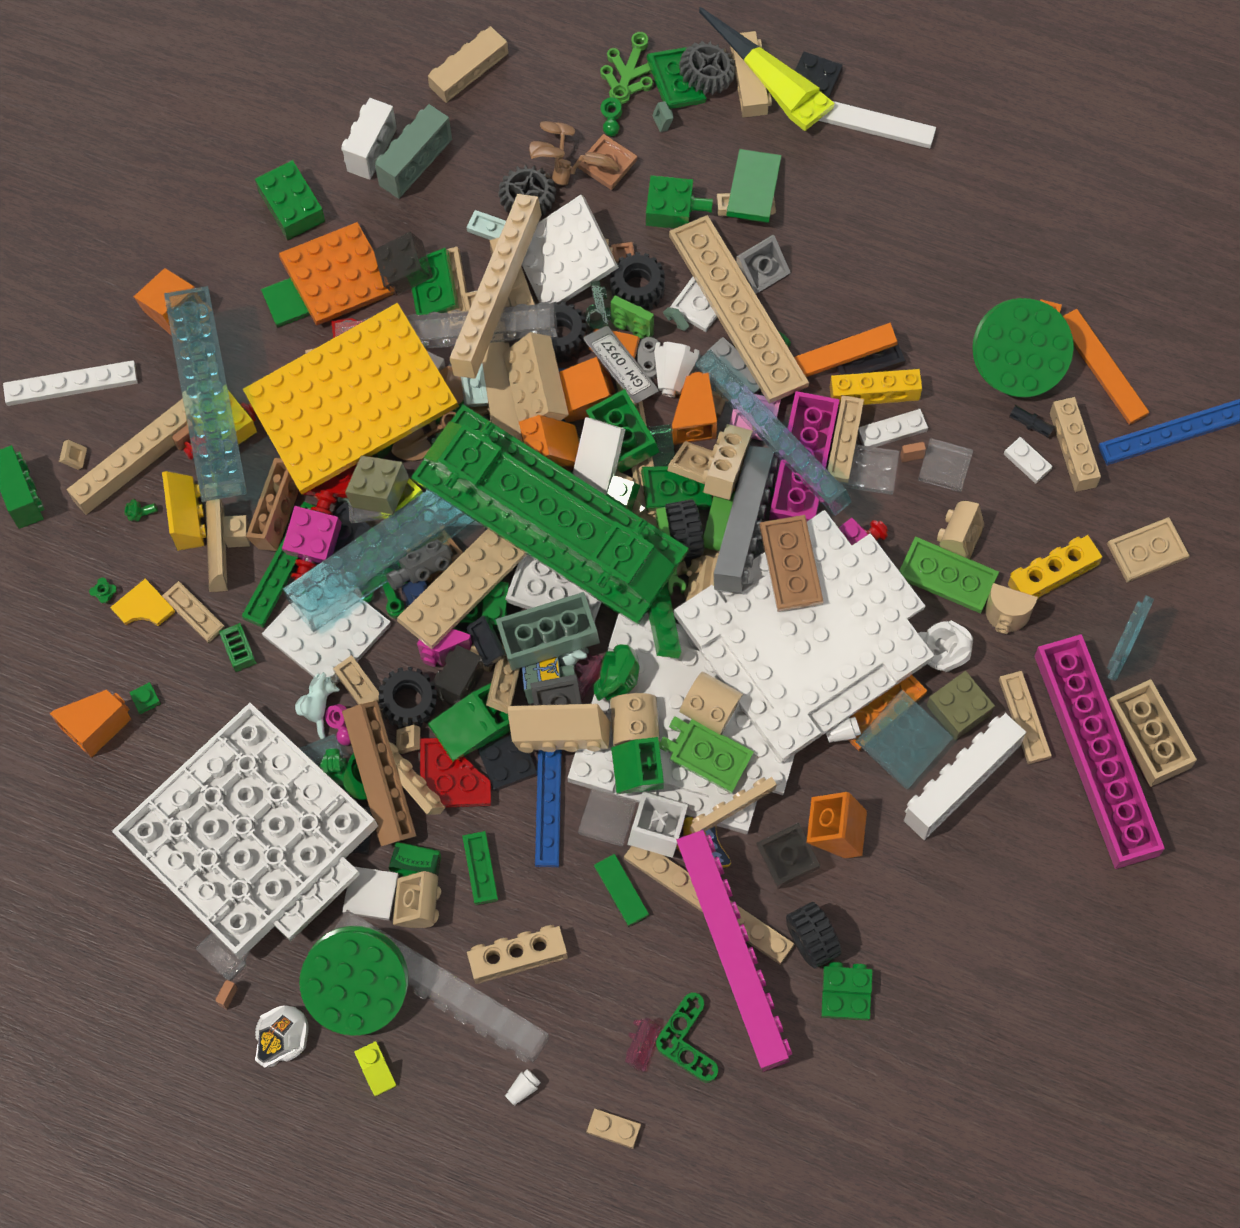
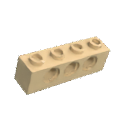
M1073 397L1055 401L1051 407L1050 416L1055 426L1054 428L1074 490L1078 492L1096 488L1101 475L1076 399Z
M727 424L724 432L720 431L717 444L713 448L712 457L709 458L707 470L704 471L701 483H705L703 493L730 500L744 463L748 446H750L752 430Z
M548 925L542 927L540 932L531 934L530 931L518 934V938L511 940L501 938L494 941L493 945L485 947L484 944L472 947L471 951L467 952L475 984L568 959L560 927ZM537 942H544L547 945L543 951H536L533 947ZM515 948L523 950L522 956L518 958L512 957L510 953ZM495 954L500 957L499 962L496 964L487 962L488 957Z

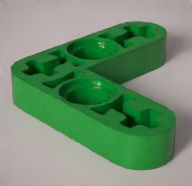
M689 993L684 997L656 1040V1048L661 1055L700 1081L710 1083L717 1078V1064L683 1041L704 1009L703 997L698 993ZM695 999H697L699 1008L697 1009L694 1007L691 1010L690 1016H693V1018L690 1019V1017L687 1014H685L689 1009L688 1001L690 1000L693 1002ZM677 1018H683L687 1022V1027L682 1031L676 1030L673 1026V1022ZM670 1029L674 1035L680 1036V1038L677 1039L674 1036L671 1040L673 1047H667L664 1050L662 1049L663 1044L661 1041L668 1040L671 1033L667 1032V1030ZM685 1051L691 1052L694 1056V1060L690 1064H684L680 1060V1055ZM698 1058L702 1059L700 1062L701 1066L707 1068L710 1065L712 1067V1076L710 1074L706 1077L703 1076V1070L698 1066L696 1071L692 1069L697 1064Z

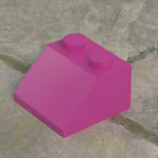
M452 629L433 649H430L421 640L418 641L417 646L421 660L425 664L432 667L436 665L443 667L467 657L472 647L471 635Z

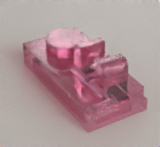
M586 653L587 658L584 660L588 661V665L576 664V669L583 673L581 677H577L581 702L601 669L603 656L601 655L592 656Z
M649 1018L641 1019V1021L634 1020L633 1024L638 1027L637 1033H629L628 1035L633 1040L627 1051L625 1063L635 1070L642 1072L646 1069L661 1028Z

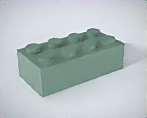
M430 104L424 110H420L416 119L404 128L399 138L394 139L389 149L376 159L375 167L379 186L399 199L451 142L452 135L449 117Z
M584 592L496 619L511 670L600 643Z

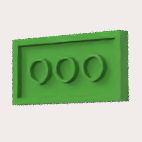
M918 537L914 538L899 570L908 583L978 613L982 612L992 585L999 574L994 569Z

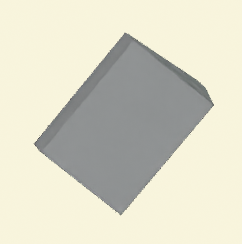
M774 235L737 256L736 263L755 294L790 274V270Z

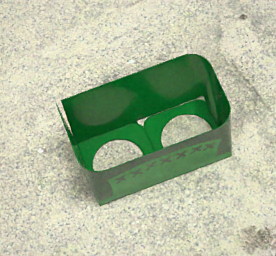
M396 842L388 867L389 872L398 873L399 876L405 877L426 871L438 876L441 854L437 850Z

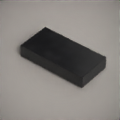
M483 615L466 627L485 667H490L506 656L488 616Z

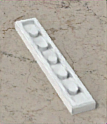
M834 102V108L818 120L929 149L931 148L936 131L934 126Z

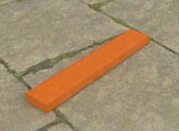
M1078 309L1064 315L1063 317L1072 333L1073 345L1127 423L1131 425L1148 416V409Z
M891 323L795 356L794 359L805 377H809L896 346L898 342Z

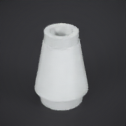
M848 717L826 732L830 743L833 741L856 739V736L861 735V731L856 717Z
M527 1069L524 1073L520 1072L505 1096L513 1105H516L535 1092L541 1082Z

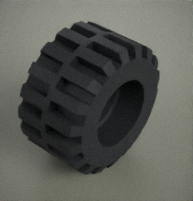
M635 252V255L629 253L626 254V258H619V263H617L619 268L610 273L612 297L617 296L634 305L641 306L643 309H653V304L657 306L660 303V299L663 298L665 291V273L662 270L661 263H657L655 257L649 258L647 253L644 256L640 255V252ZM641 277L649 283L644 287L634 288L626 282L631 278Z
M556 301L552 302V306L544 305V310L539 309L537 316L533 317V324H531L532 332L550 336L548 332L552 328L557 326L567 327L571 330L567 336L562 338L551 336L557 362H562V359L570 361L571 356L576 358L579 355V351L584 350V344H586L583 339L587 336L584 315L582 316L579 309L575 310L574 305L570 304L567 306L566 302L561 301V304H557Z
M690 499L665 504L670 537L689 548L684 558L703 555L704 537L698 507L694 500Z
M403 667L398 668L397 673L392 671L389 673L388 678L385 677L383 679V684L379 688L380 712L382 711L384 719L389 720V724L392 726L397 724L398 728L401 729L403 726L408 727L411 725L421 727L423 722L427 723L430 720V716H433L435 712L437 691L435 690L434 682L430 681V676L427 673L423 675L420 669L413 671V667H408V670L403 671ZM410 688L416 690L422 699L416 707L406 709L395 703V694L402 689Z
M810 902L786 915V923L790 935L800 954L811 967L816 969L841 955V946L836 932L826 914L816 903Z

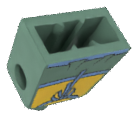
M557 656L522 667L524 691L528 704L534 703L530 683L575 675L574 664L561 666Z

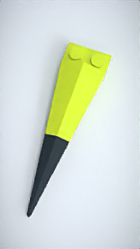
M699 7V13L750 67L788 118L804 131L834 108V102L821 93L818 86L702 7Z

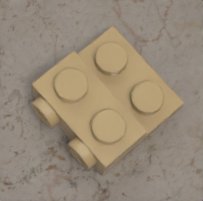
M705 555L691 560L688 570L692 572V575L688 576V587L684 592L686 602L709 586H714V570L718 557L712 558Z

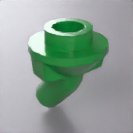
M132 499L125 506V516H127L129 521H139L141 516L158 511L156 503L141 507L140 502L136 501V499Z

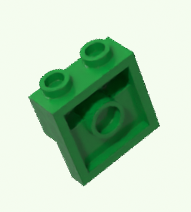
M831 962L829 966H824L821 1018L869 1021L872 969H867L865 964H853V968H845L843 963Z

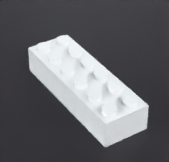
M1006 713L1001 718L996 716L989 723L988 730L984 734L980 732L972 740L973 744L969 749L963 748L957 754V760L953 765L948 763L940 771L939 774L941 775L936 781L932 779L923 788L924 792L920 797L915 795L908 802L904 822L923 840L943 823L1020 747L1026 731Z

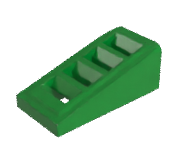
M241 623L219 631L235 672L257 664ZM236 631H239V633H240V634H238V635H236V636H233V637H231V638H228V639L226 638V635H229V634L234 633V632H236ZM238 639H242V641L239 642V643H236V644L231 645V646L229 645V643H231V642H233V641H236V640H238ZM245 646L244 649L232 653V650ZM244 653H247V654H248L247 656H244V657L239 658V659H237V660H235V658H234V657H237V656L242 655V654H244Z

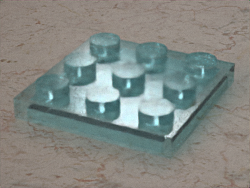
M1146 595L1143 602H1137L1108 663L1107 669L1110 672L1107 678L1114 681L1117 680L1152 606L1153 598Z
M901 690L855 742L905 789H908L953 737L909 695Z

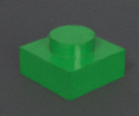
M150 682L129 692L140 714L161 704Z

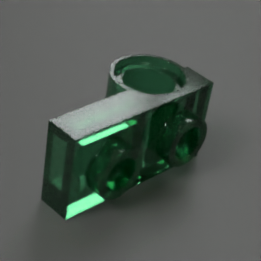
M599 280L591 282L595 304L590 305L585 311L587 324L593 329L609 327L608 321L612 320L609 307L605 308L603 301L607 299L605 286L601 287ZM598 312L601 314V318L593 321L590 319V315Z
M671 424L648 427L660 451L652 456L654 466H668L675 456Z

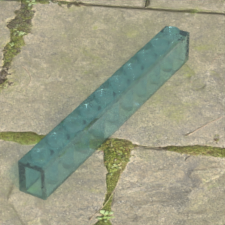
M711 349L696 361L695 366L699 372L709 373L711 387L834 516L852 502L846 489Z

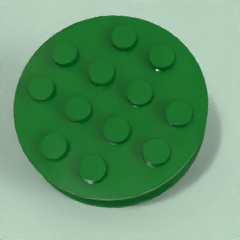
M1029 298L1010 299L994 306L979 322L972 344L973 359L982 378L996 390L1016 397L1036 396L1053 388L1066 374L1073 357V337L1065 318L1049 304Z
M345 926L328 932L313 945L301 969L300 993L308 1012L325 1028L344 1035H365L387 1025L399 1012L407 992L409 975L402 952L389 937L369 927Z

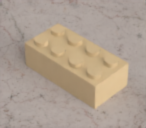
M530 332L503 352L518 422L537 415L561 421L569 414L551 336Z
M1151 679L1109 699L1108 703L1119 732L1150 787L1192 768L1197 759Z

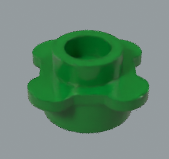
M99 578L97 580L98 583L90 588L89 593L92 597L95 596L100 603H107L113 597V594L116 593L117 588L115 585L109 584L106 578Z

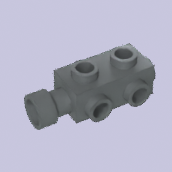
M438 539L431 541L422 548L410 552L405 557L399 559L401 569L387 573L386 578L394 590L402 587L403 583L408 580L413 584L418 581H425L436 571L446 570L452 563L451 557H453V553L448 545L442 544Z

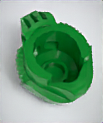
M616 645L613 651L605 653L600 670V679L594 684V694L597 701L603 698L610 700L613 697L627 694L637 685L640 665L635 650L629 645Z

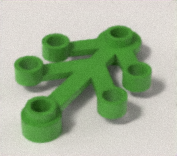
M643 32L633 34L631 39L633 50L626 66L620 58L618 49L611 48L607 52L608 61L614 63L622 77L620 83L615 79L611 66L604 65L600 69L601 78L607 80L611 87L609 97L618 99L621 104L626 103L630 99L631 94L640 90L650 91L653 87V81L650 77H643L640 82L628 86L630 80L648 72L652 74L648 62L635 68L641 51L648 47V36ZM611 54H616L617 56H616V57H611L610 55H611ZM645 82L650 83V84L647 85V86H646V85H643V83H645Z

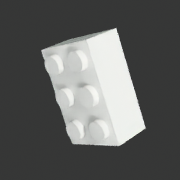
M369 98L366 105L364 104L361 107L360 117L357 122L353 123L351 134L348 139L344 140L341 148L347 172L371 180L376 170V159L379 155L385 153L397 129L393 106Z

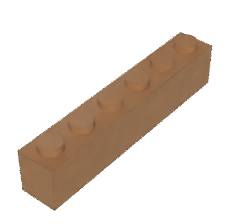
M378 702L363 703L343 710V717L371 814L378 825L376 831L380 845L385 846L415 837L416 833Z

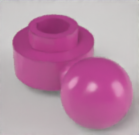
M337 704L330 706L326 710L325 720L330 727L338 729L337 741L343 746H348L351 744L342 713L347 708Z

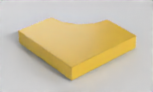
M146 579L110 607L125 625L133 621L146 620L159 626L175 613L171 605Z

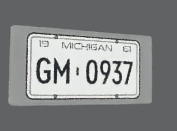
M608 326L583 338L621 387L626 390L634 403H638L659 391Z

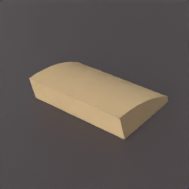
M219 490L211 493L206 501L209 592L228 591L226 543L223 538V517H225Z

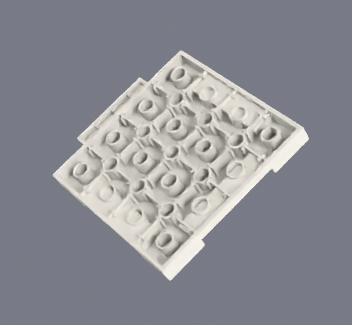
M825 510L807 521L823 604L777 612L764 552L753 560L752 568L748 567L749 581L748 584L743 585L742 593L714 590V586L711 585L674 609V616L721 681L743 693L738 703L781 763L931 662L934 654L908 621V619L925 608L923 602L871 534L851 545Z
M648 613L644 615L638 626L618 614L608 651H613L616 645H629L635 650L640 665L638 683L627 694L647 693L655 695L657 698L660 741L664 736L675 742L680 732L669 728V725L674 716L688 724L690 723L691 719L679 711L698 675L703 671L719 681L721 679L681 625L676 624L682 651L680 657H662L656 655ZM594 694L592 704H598L611 722L610 700L603 698L597 701ZM738 704L722 735L754 751L732 794L669 760L672 754L661 749L664 789L642 792L687 804L685 817L696 818L703 813L707 816L713 812V807L723 801L727 804L733 800V796L743 789L746 792L754 788L753 784L763 777L766 780L772 777L777 784L776 790L772 792L783 795L794 755L781 763ZM611 724L608 749H600L599 751L578 749L575 752L570 768L568 782L640 803L642 792L616 793L611 747H613ZM757 801L716 826L748 834Z
M249 703L112 832L240 960L274 926L292 941L348 887L360 873L345 858L378 825L372 816L260 711Z

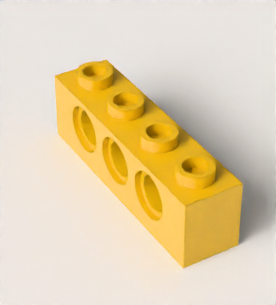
M920 369L831 376L830 395L831 398L839 399L838 407H840L842 395L864 399L863 405L918 401L922 392Z
M1088 535L1083 538L1076 537L1068 543V546L1055 548L1049 553V556L1033 560L1030 566L1025 569L1020 567L1010 574L1008 586L1010 589L1039 598L1099 566L1102 555ZM1068 556H1075L1078 561H1071ZM1049 566H1055L1059 571L1053 572L1049 569ZM1030 576H1035V577H1037L1040 581H1039V582H1033V581L1030 580L1029 577H1030Z

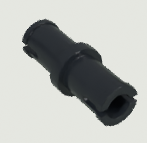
M1015 405L1009 418L1025 425L1026 429H1033L1046 436V438H1049L1055 427L1038 418L1036 413L1031 414Z

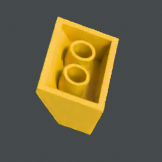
M168 471L162 472L169 532L177 550L204 546L203 538H207L205 524H201L204 510L203 505L199 504L198 497H202L200 484L195 483L193 476Z

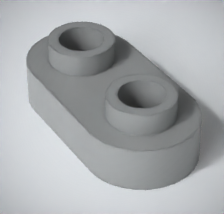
M646 337L639 342L637 363L647 376L653 380L657 377L654 350L658 341L655 338ZM647 345L653 346L651 349L646 348ZM646 365L652 366L650 369L645 368Z

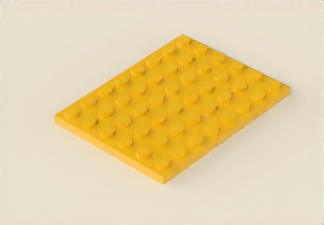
M398 303L243 388L244 393L301 494L358 464L361 455L370 457L459 407L458 402Z

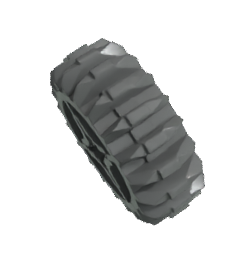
M703 41L699 44L694 42L692 46L686 48L680 58V76H683V82H689V88L695 87L696 92L700 89L703 90L704 95L707 91L712 95L716 91L721 93L723 89L729 87L734 79L736 72L735 60L731 59V53H726V48H719V43L714 46L711 44V41L708 44H705Z
M525 164L524 169H520L517 166L516 172L509 170V176L503 177V182L499 184L500 190L498 195L500 204L504 206L506 213L511 211L515 201L512 196L516 198L517 194L537 196L541 214L544 216L546 215V209L551 210L552 203H555L556 188L549 173L544 174L543 168L537 171L535 165L528 169V166Z

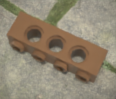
M274 458L246 535V538L260 550H278L299 492L281 458Z

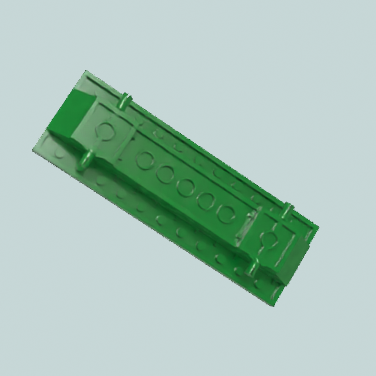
M462 405L451 422H448L411 477L413 481L637 626L689 551L688 547L465 405Z

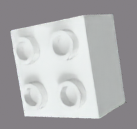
M642 792L627 845L673 858L677 846L676 839H679L688 805Z

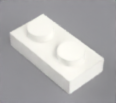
M1021 437L1004 451V455L1035 484L1051 471L1053 467Z

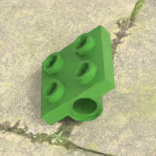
M614 296L611 301V322L617 328L626 329L640 339L652 337L654 335V314L644 310L641 306Z

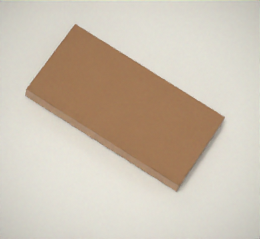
M805 515L760 522L759 526L777 612L823 604Z

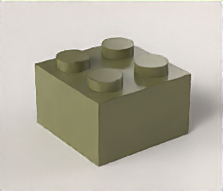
M361 455L345 493L352 508L394 515L409 477L402 462Z
M966 671L931 695L927 703V707L955 741L991 716L995 707Z

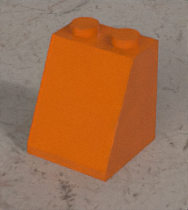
M166 268L133 296L141 309L181 344L213 316L195 287Z
M597 357L559 372L569 414L564 418L566 422L589 418L586 412L587 409L616 394L609 371Z
M695 372L690 376H686L672 423L673 445L683 444L685 441L697 442L716 439L717 418L709 373Z
M543 415L519 421L524 444L568 472L574 470L580 443L575 425Z
M108 690L68 704L50 713L59 728L91 758L131 720L128 714L130 709L124 704L125 701L117 693L112 695Z
M849 792L812 797L806 843L842 858L862 856L867 810Z

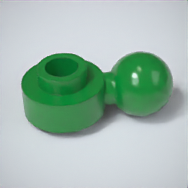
M609 97L602 102L600 107L603 116L607 119L603 124V132L607 136H615L620 129L616 119L621 116L623 108L618 99ZM612 108L616 109L613 113L609 112Z

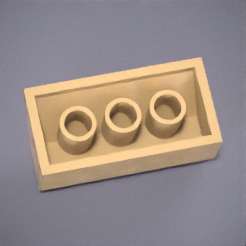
M598 704L508 706L507 711L512 742L519 751L531 753L533 750H543L545 752L566 750L575 752L578 749H588L590 751H599L609 747L611 722Z

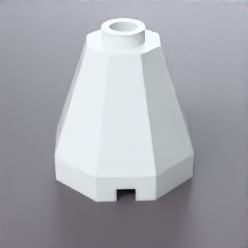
M657 342L654 353L658 389L662 391L664 396L675 397V394H681L686 376H690L697 367L700 351L695 349L693 353L690 352V347L687 345L664 342L663 346H661L660 342Z

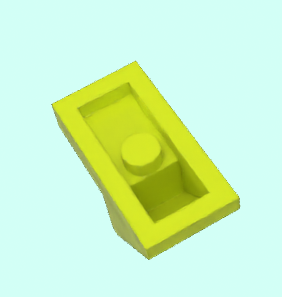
M376 1041L354 1051L375 1097L397 1086Z

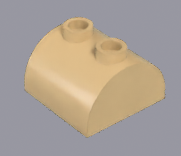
M961 501L957 503L955 510H948L946 515L948 526L946 529H940L937 541L940 542V547L970 559L983 530L984 521L978 503Z
M993 583L985 607L987 619L999 633L1008 634V632L1017 631L1028 623L1038 597Z
M702 671L687 693L679 712L721 735L743 693Z
M631 693L610 699L613 747L635 739L658 737L660 743L657 698L655 695Z
M423 871L397 879L393 925L409 928H427L437 922L439 912L436 909V900L441 895V888L438 886L439 877L437 875Z

